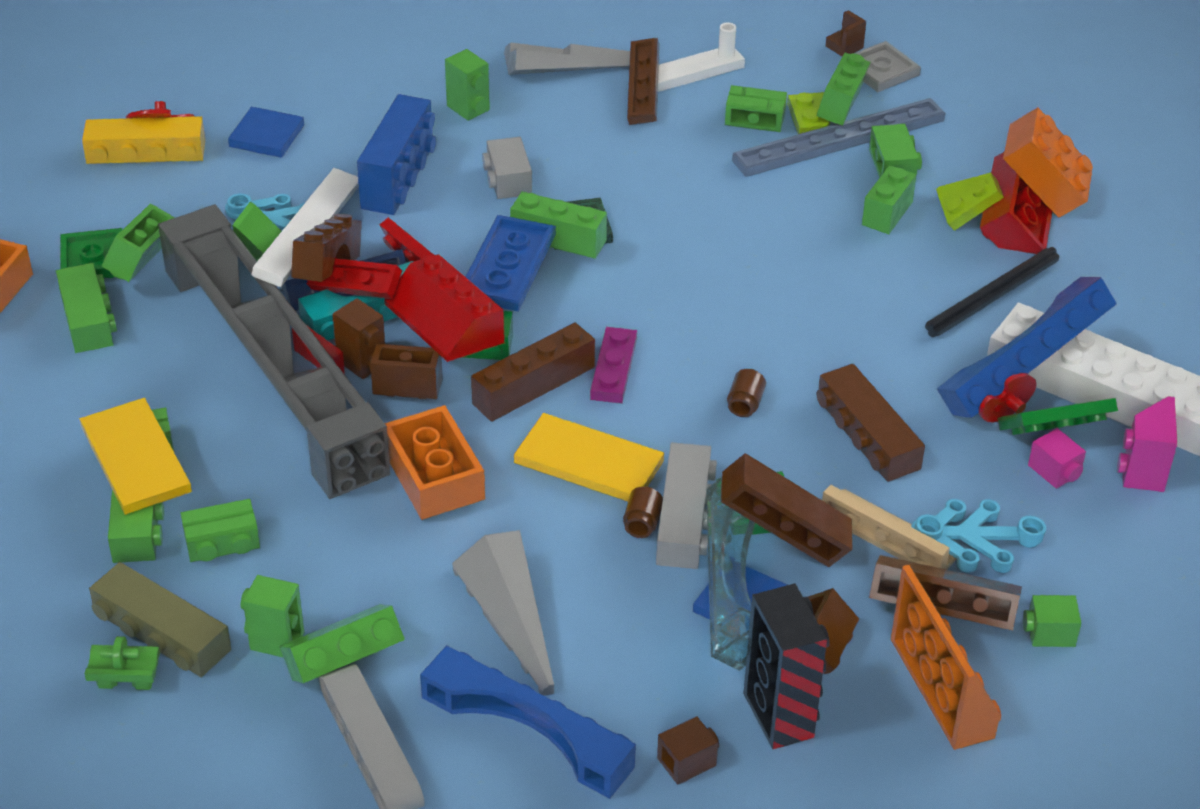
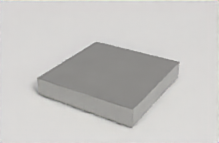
M887 41L854 53L871 62L864 82L876 92L883 91L920 75L921 67Z

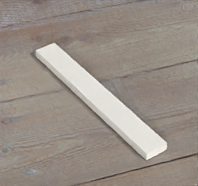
M333 168L256 262L251 275L282 287L292 271L293 240L303 235L305 231H310L314 226L320 225L324 220L334 217V214H338L359 187L358 177Z

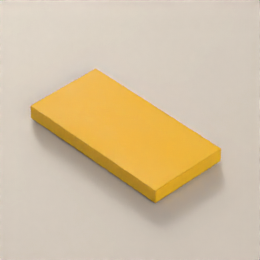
M145 397L79 418L81 428L124 514L192 492L191 483Z
M542 413L514 453V463L627 502L633 489L649 486L664 462V452L546 413Z

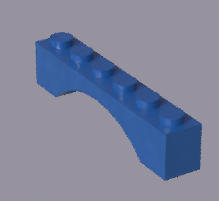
M1102 277L1078 278L1061 291L1047 311L1022 334L989 356L961 369L940 385L937 391L952 415L967 418L974 417L979 413L980 404L986 396H997L1003 392L1004 382L1008 377L1020 373H1030L1114 307L1117 303Z
M446 645L420 674L421 695L424 700L451 714H491L513 719L533 728L547 737L563 753L579 783L611 799L635 768L636 744L631 742L626 736L619 733L616 734L602 727L592 718L581 716L566 708L561 702L551 700L535 692L530 686L512 680L498 669L489 668L474 660L465 652H459Z

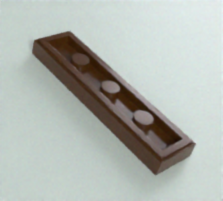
M658 38L631 41L627 110L629 125L657 121L660 47Z

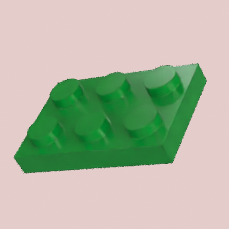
M1116 398L1003 416L998 418L1000 431L1011 429L1012 435L1107 420L1106 413L1116 412L1118 407Z

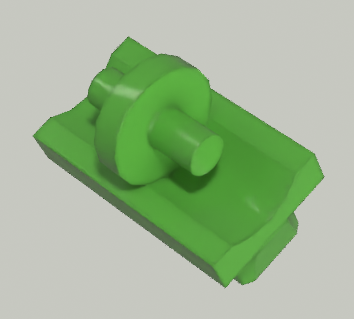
M117 636L114 645H91L90 659L84 673L86 681H96L98 688L112 689L118 685V682H132V686L136 690H149L152 687V683H154L160 656L159 647L128 646L125 636Z

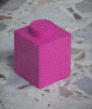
M1056 428L1033 441L1028 466L1057 489L1067 482H1074L1080 477L1083 472L1086 451Z

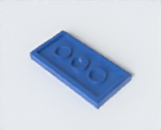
M497 215L465 277L501 308L519 312L556 235V226Z

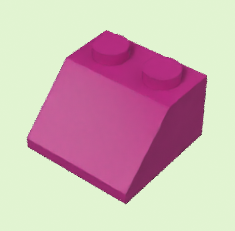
M1168 396L1136 414L1132 428L1125 429L1123 449H1126L1125 453H1119L1117 473H1123V487L1159 492L1165 491L1177 447L1175 397Z

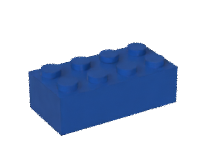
M402 94L396 96L357 160L361 209L395 215L400 204L403 205L405 203L409 188L414 187L417 174L425 168L429 153H433L436 147V136H433L432 131L435 123V113L431 111V100Z

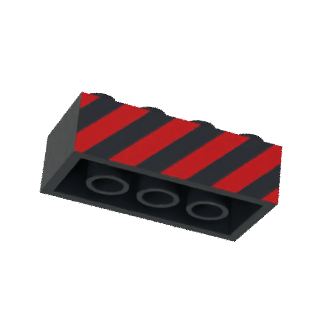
M796 583L752 594L743 694L772 750L814 738L816 721L820 719L818 705L819 697L823 695L821 682L822 674L826 671L825 651L829 647V636L825 626L819 625L815 619L809 598L802 596Z

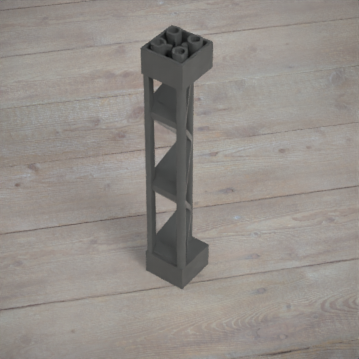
M214 204L159 223L158 228L166 273L180 292L197 286L203 289L307 431L311 474L329 500L389 476L390 462L386 424L369 402H365L277 286L255 278L267 295L241 303L237 256L251 274L257 260L233 231L231 223L217 205ZM290 325L322 367L294 373ZM346 399L349 401L353 408L347 410Z

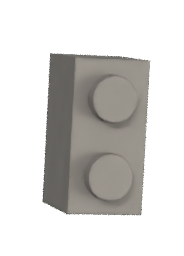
M521 137L486 141L487 153H482L483 168L488 170L489 188L495 189L497 199L518 197L522 191L532 193V170Z

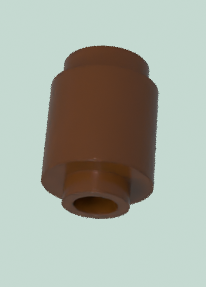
M741 369L735 374L727 396L728 408L731 413L739 417H749L757 411L766 387V379L761 373L754 369Z
M637 487L631 491L623 516L625 530L631 536L646 538L655 531L663 502V497L658 491L651 487Z

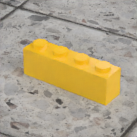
M202 116L87 119L82 137L86 164L203 161L206 140Z

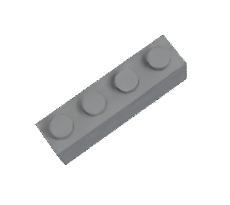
M673 442L670 444L657 539L656 565L698 569L700 555H707L708 534H702L703 530L710 529L711 509H705V506L712 505L714 485L708 484V481H715L717 460H710L711 446Z

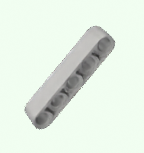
M353 664L320 676L319 683L324 699L379 809H418L424 807V797L418 780L358 666Z

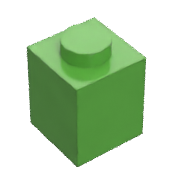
M1032 595L1029 610H1024L1023 628L1025 632H1030L1032 647H1076L1082 624L1076 595Z

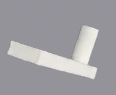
M723 23L720 25L719 48L660 64L658 92L744 68L745 58L735 49L736 25L733 23Z

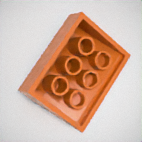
M910 565L902 566L890 640L954 750L995 739L998 723L1001 721V711L998 703L990 699L984 689L981 675L972 669L964 647L957 644L951 633L949 622L946 618L940 616Z

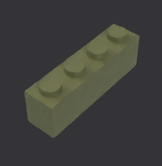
M121 562L116 564L89 587L92 600L91 607L99 619L110 621L120 627L124 634L129 637H136L146 643L147 646L159 647L160 653L172 659L182 670H190L202 678L231 651L227 625Z

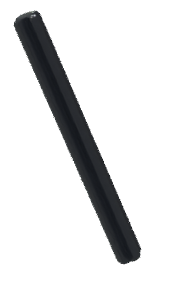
M1050 247L1042 250L926 322L925 328L928 331V335L935 337L943 334L1058 262L1060 256L1057 254L1056 248Z

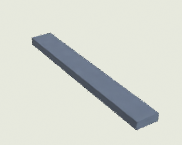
M931 98L845 121L843 126L834 124L733 153L732 161L743 175L747 177L870 142L872 126L906 124L908 131L943 122L946 113Z

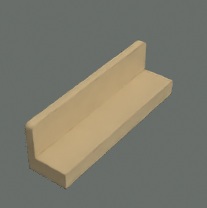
M830 485L823 492L822 501L852 519V534L901 560L946 570L956 560L955 557L949 554L950 547L911 527L912 524L846 489L840 490Z

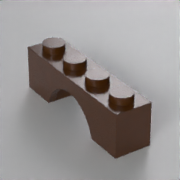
M334 214V217L324 220L320 225L314 226L310 231H305L303 235L294 239L291 278L322 282L332 275L335 258L355 260L360 257L362 221L353 220L352 215Z

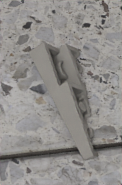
M511 42L505 47L504 51L509 75L630 67V51L577 44H570L566 48L560 49Z
M520 530L484 535L452 563L453 572L462 579L468 594L471 597H475L480 604L484 616L509 651L513 650L524 672L526 674L529 673L534 679L540 694L543 696L554 694L553 677Z

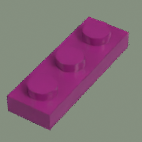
M606 326L590 390V400L623 404L637 342V330Z

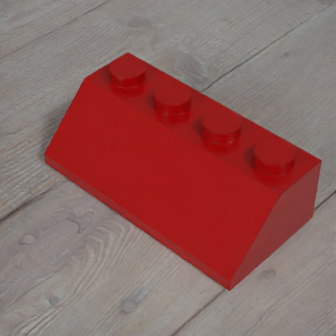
M1003 152L994 157L991 173L998 180L1004 198L983 211L980 224L981 232L985 238L990 239L998 248L1038 254L1047 247L1053 211L1003 159Z
M439 254L428 255L421 260L411 262L400 277L393 299H384L385 305L447 362L504 343V310Z

